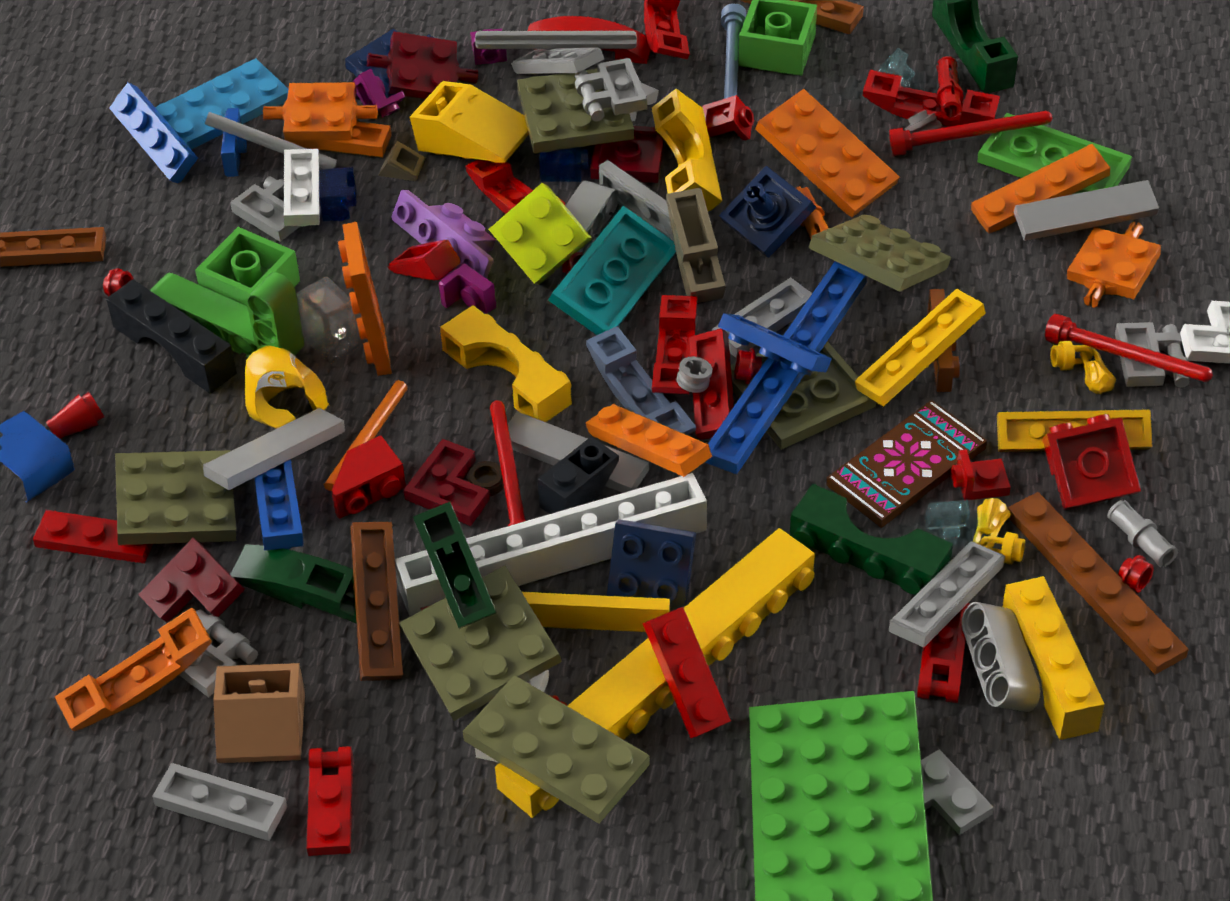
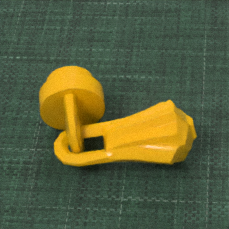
M1060 341L1058 345L1052 346L1050 358L1053 367H1060V370L1063 371L1072 370L1074 365L1083 364L1085 384L1089 391L1095 394L1112 391L1116 378L1105 366L1100 353L1096 349L1087 345H1073L1071 341ZM1075 352H1080V358L1075 359ZM1093 355H1094L1095 360H1094V361H1089L1090 359H1092V357H1093Z
M999 498L985 499L983 504L977 507L978 523L973 542L1004 555V563L1012 565L1014 561L1021 562L1025 550V539L1019 538L1018 534L1007 532L1004 538L997 537L1001 527L1011 515L1010 511ZM982 534L990 535V536H984V537L981 539ZM994 544H1002V549L993 548Z

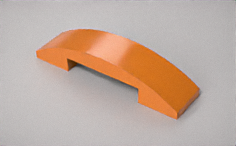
M188 609L159 628L158 631L161 637L95 679L91 675H87L56 695L55 699L71 730L75 732L137 704L187 669L212 643L195 609Z

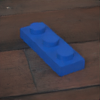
M723 313L718 325L719 328L730 332L728 336L730 340L744 346H749L750 342L761 347L759 350L760 354L777 361L781 357L792 361L790 368L805 375L811 376L812 371L827 372L832 360L828 356L739 315Z

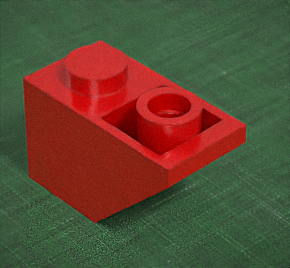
M381 435L347 451L332 489L335 514L339 519L349 514L359 513L367 505L384 497L390 498L406 487L403 463Z

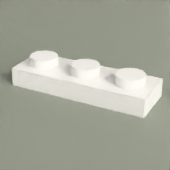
M319 149L284 150V226L320 225Z

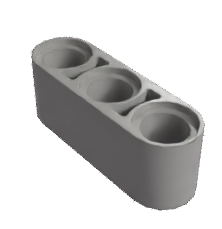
M584 180L567 202L566 208L593 238L578 252L585 253L597 238L594 235L599 234L610 219L611 215L609 213H614L619 198V193L616 189Z
M980 602L969 604L962 616V629L988 704L993 707L1021 712L1032 711L1040 699V684L1014 612L1009 608Z

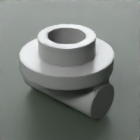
M926 110L908 119L910 125L905 130H910V133L943 127L941 122L936 119L935 113L928 115Z

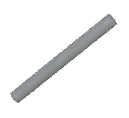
M212 112L208 113L205 125L284 154V150L307 149ZM319 153V168L333 172L337 160Z

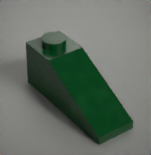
M451 502L414 516L413 519L458 628L461 629L496 614L495 607Z

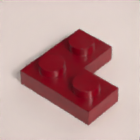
M442 438L404 488L405 500L429 510L451 502L458 521L471 526L490 500L488 489L463 480L468 470L476 462L475 451Z
M192 538L138 595L159 618L168 622L194 596L211 614L219 617L245 588L199 541Z

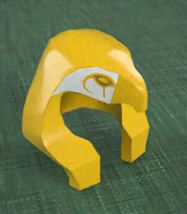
M265 346L254 351L247 358L245 366V404L248 414L252 419L275 429L295 420V416L288 410L276 409L268 404L271 398L284 389L294 387L305 389V395L313 411L318 408L325 410L329 405L326 390L321 380L290 351L284 348Z

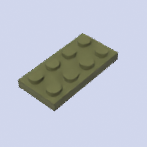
M516 675L507 682L463 730L465 742L598 824L601 823L650 765V755Z

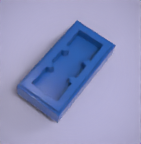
M227 108L225 118L242 124L239 108ZM223 131L221 157L224 173L227 177L238 176L241 153L247 152V140Z

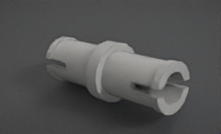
M1120 500L1110 508L1108 519L1128 535V541L1134 548L1140 547L1159 567H1166L1174 561L1178 554V549L1171 545L1157 531V526L1151 519H1144L1126 500Z

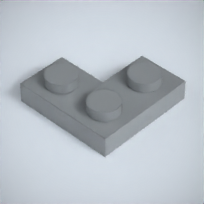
M940 749L921 760L925 810L933 806L959 835L993 814L994 807Z

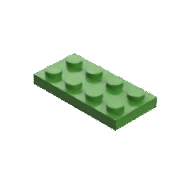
M1006 113L1004 117H1010L1015 115ZM1039 125L992 133L978 152L977 162L1023 178L1093 144L1110 166V176L1074 193L1077 194L1118 186L1131 165L1132 156L1050 127Z

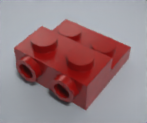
M1109 414L1098 415L1087 419V425L1073 428L1071 422L1055 425L1049 428L1050 433L1046 434L1042 439L1052 476L1055 475L1064 510L1141 492L1122 417L1110 419Z

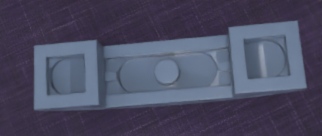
M618 326L586 340V346L597 368L625 409L685 435L696 431L695 424L677 401L670 403L663 393H652V379L636 360L637 350Z

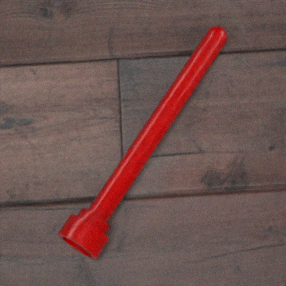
M1040 111L910 133V130L903 131V128L889 130V139L892 155H905L906 151L913 150L912 146L1049 124L1052 121V114L1049 111Z
M1053 314L1046 325L1045 339L1051 343L1058 344L1060 341H1073L1202 382H1208L1213 377V372L1208 367L1077 328L1076 323H1073L1071 318L1063 315Z
M496 400L491 403L490 412L510 519L508 526L526 520L505 406L503 402Z

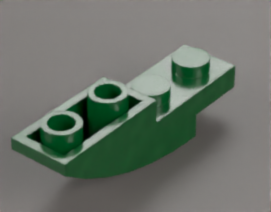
M245 544L231 572V575L241 585L302 609L305 603L357 624L353 569L293 550L274 549L264 551L263 545Z

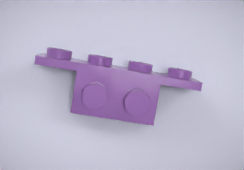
M401 190L391 216L392 220L421 244L444 239L449 240L461 261L453 270H456L465 263L487 279L494 260L486 252L493 249L496 239L485 231V227L469 219L463 214V209L455 204L445 203L444 205L428 206L409 190Z

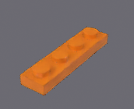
M1090 144L971 202V211L989 234L1016 222L1013 213L1015 205L1074 194L1110 176V166L1095 146Z
M615 404L601 409L596 416L586 422L588 432L593 437L683 477L712 457L707 443Z

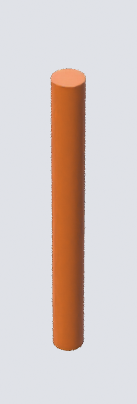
M395 381L348 450L374 439L408 390V386L403 381ZM346 453L324 483L326 490L332 491Z

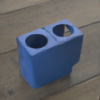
M25 411L0 424V432L3 434L0 437V462L23 481L27 501L25 502L32 500L75 470L68 445Z

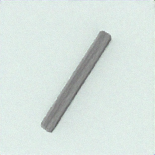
M478 31L475 34V46L478 49L595 47L600 49H633L637 45V34L635 31Z

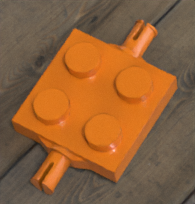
M355 82L289 83L288 96L284 105L263 106V119L283 120V134L286 141L352 140L353 127L357 120L377 119L378 108L377 105H357Z
M1131 222L1125 234L1097 227L1093 228L1067 270L1068 280L1082 284L1090 289L1083 299L1087 306H1090L1092 303L1093 308L1097 307L1102 296L1105 294L1135 299L1161 254V245L1138 239L1144 230L1140 223L1136 225V222Z

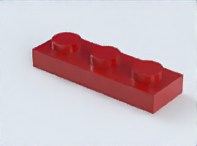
M721 328L689 337L690 357H700L708 361L713 368L709 387L702 392H693L695 434L699 439L712 438L734 407L729 335Z
M51 510L45 511L33 537L34 545L38 548L144 564L153 545H118L117 520Z
M684 607L642 623L689 737H697L730 722L731 719Z

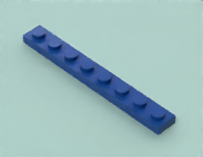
M835 261L783 336L820 353L866 285L867 276ZM783 357L779 361L771 358L766 359L709 441L708 445L712 457L705 463L736 475L738 474L805 375L790 368L792 361Z

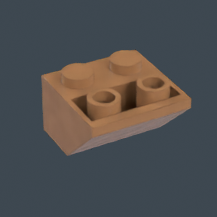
M299 663L217 666L214 690L217 763L301 760L305 688Z

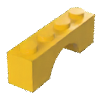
M674 89L652 107L655 129L667 142L678 163V167L665 177L667 192L673 193L701 188L707 211L709 212L722 202L704 111L701 106L678 89Z
M474 305L440 326L443 351L465 369L492 365L504 368L516 377L512 384L514 408L520 413L547 422L572 404L571 382L567 375L562 371L554 369L545 362L538 352L531 351L520 342L515 334L508 333L496 323L492 316L484 314Z
M1042 576L1006 584L1002 607L1012 610L1017 618L1025 644L1031 652L1039 672L1043 689L1044 707L1059 740L1099 731L1104 709L1103 699L1045 577Z

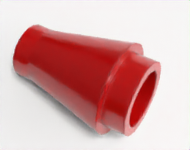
M88 392L83 396L78 394L54 417L46 421V424L50 431L61 439L65 436L98 426L97 421L104 418V415L92 395Z

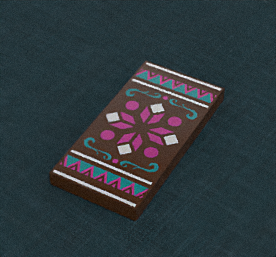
M930 400L827 477L826 485L838 495L847 498L848 503L882 528L951 476L952 465H957L959 450L967 449L969 458L972 460L986 449L987 440L936 402Z

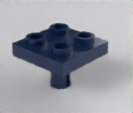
M765 166L719 217L725 224L769 258L816 209V206L809 198L768 166Z
M618 519L615 523L607 596L670 599V610L687 606L696 532Z

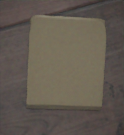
M396 141L388 152L378 175L416 181L426 157Z

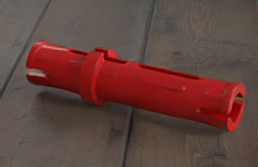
M945 56L939 59L938 65H936L939 83L937 101L941 106L940 112L945 120L954 121L961 116L960 112L963 110L961 103L964 95L962 88L959 86L957 61L953 57Z

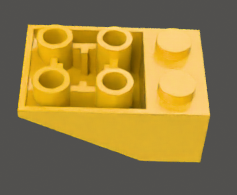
M442 81L410 116L418 151L430 152L436 155L444 154L459 156L465 159L473 158L493 163H505L529 135L523 114L471 84Z

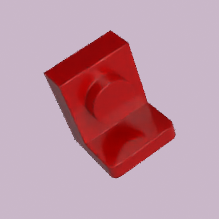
M737 95L702 106L709 138L735 131L742 140L750 139L754 116L752 110L745 106Z
M967 449L958 451L957 465H952L951 476L954 487L961 488L964 501L1010 495L1011 486L1002 458L970 462Z

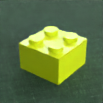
M544 183L536 187L488 229L534 284H541L561 267L564 262L569 260L573 254L577 253L593 239L549 186Z

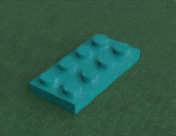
M622 206L552 292L548 301L596 335L616 326L619 327L676 254L674 241L628 208Z

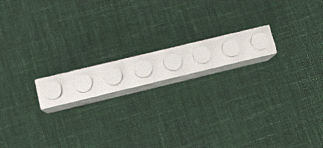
M690 473L684 477L680 476L469 537L466 540L482 577L506 565L516 584L520 586L611 559L615 523L618 519L696 533L706 531L707 500L694 474ZM427 550L395 559L398 586L409 617L420 612L421 607L433 605L446 597Z

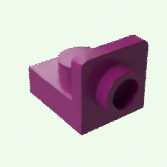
M502 28L493 30L485 29L482 31H502ZM470 32L475 65L507 61L506 49L476 48V32Z
M372 69L360 73L353 80L356 85L357 95L362 104L377 105L378 113L381 114L382 118L400 109L398 104L406 97L403 91L386 98L384 84L378 76L374 75Z
M465 263L453 272L448 273L439 282L441 304L445 308L462 298L467 306L471 307L474 305L485 314L496 308L494 284Z

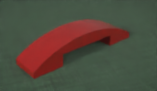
M644 0L645 33L650 49L655 53L688 60L690 53L687 36L680 34L677 15L680 0Z
M583 16L553 17L534 22L529 25L527 30L635 31L637 34V45L635 48L601 50L614 51L615 60L630 58L631 62L647 64L651 53L646 35L625 25L599 18Z
M870 70L863 89L862 96L892 114L909 119L926 110L928 115L935 113L936 119L944 126H956L995 119L1000 100L998 95L967 90L965 99L961 103L963 110L960 112V118L948 121L941 115V106L937 101V93L902 87V76Z
M478 159L465 165L466 172L476 186L504 214L508 213L533 191L513 176L511 164L507 161L505 163H493Z
M661 296L656 363H654L652 393L689 394V391L682 389L678 385L676 378L680 362L684 358L690 357L689 337L695 336L697 296Z

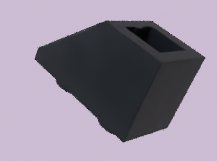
M592 436L538 478L540 508L548 514L597 501L619 462V455Z

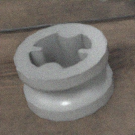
M686 357L680 362L676 381L686 391L694 393L705 391L709 387L713 368L708 361L700 357Z

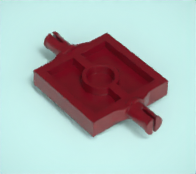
M393 31L388 56L368 53L367 67L386 69L389 78L390 94H397L403 91L405 96L426 99L442 81L457 83L460 80L476 84L478 79V70L459 67L457 61V41Z

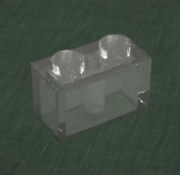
M328 276L297 292L305 342L329 365H332L359 349L355 315L353 314L350 297Z

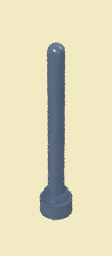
M728 4L721 11V25L727 31L724 99L737 95L739 34L747 15L746 9L739 4Z

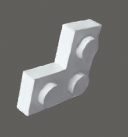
M1211 301L1207 309L1211 326L1184 324L1181 329L1180 335L1185 356L1188 361L1230 364V302Z

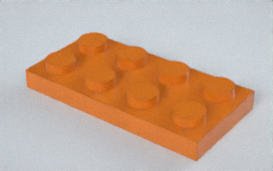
M802 89L764 116L756 125V131L850 217L855 216L896 185L900 178L899 175L805 89Z
M357 222L343 224L345 240L338 241L342 262H348V266H343L342 271L346 288H354L355 291L349 293L353 314L361 313V317L356 318L360 339H368V342L363 343L367 364H375L378 376L392 374L384 322Z

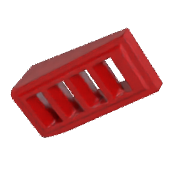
M444 239L409 247L390 262L388 268L397 274L427 280H441L456 268L461 261L449 240Z

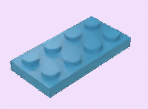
M255 58L155 108L189 148L193 149L223 134V131L205 125L209 112L225 117L227 108H239L241 122L244 124L262 115L263 106H280L284 104L287 100L288 88Z

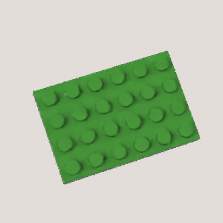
M907 691L749 707L755 901H933L915 692Z

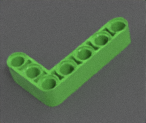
M167 273L150 289L151 292L229 343L232 351L238 354L246 353L245 357L247 358L251 353L265 346L284 348L294 356L304 347L296 291L290 280L280 273H270L247 297V306L173 273Z

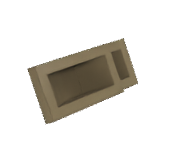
M701 188L666 194L673 240L686 296H697V303L724 298L726 285L717 257L718 246Z

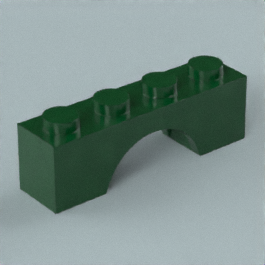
M933 0L932 17L983 93H992L1013 88L1018 56L1005 37L989 39L981 22L978 0Z
M815 484L811 485L791 513L790 536L807 548H814L830 555L838 563H849L858 567L872 578H883L897 584L909 594L916 595L951 561L953 543L918 528L907 535L897 538H879L862 532L851 522L847 514V498Z

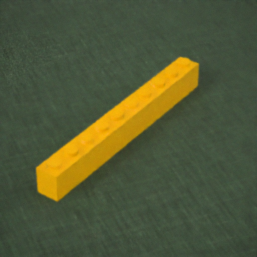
M778 528L684 607L708 666L716 659L719 661L724 660L738 640L743 636L750 637L753 635L767 615L771 612L776 614L781 611L788 597L796 590H805L811 584L815 575V553ZM649 638L579 695L568 707L623 740L631 733L637 734L642 731L651 715L660 708H668L674 702ZM501 763L495 766L497 789L531 818L542 809L545 811L550 810L559 801L558 798Z

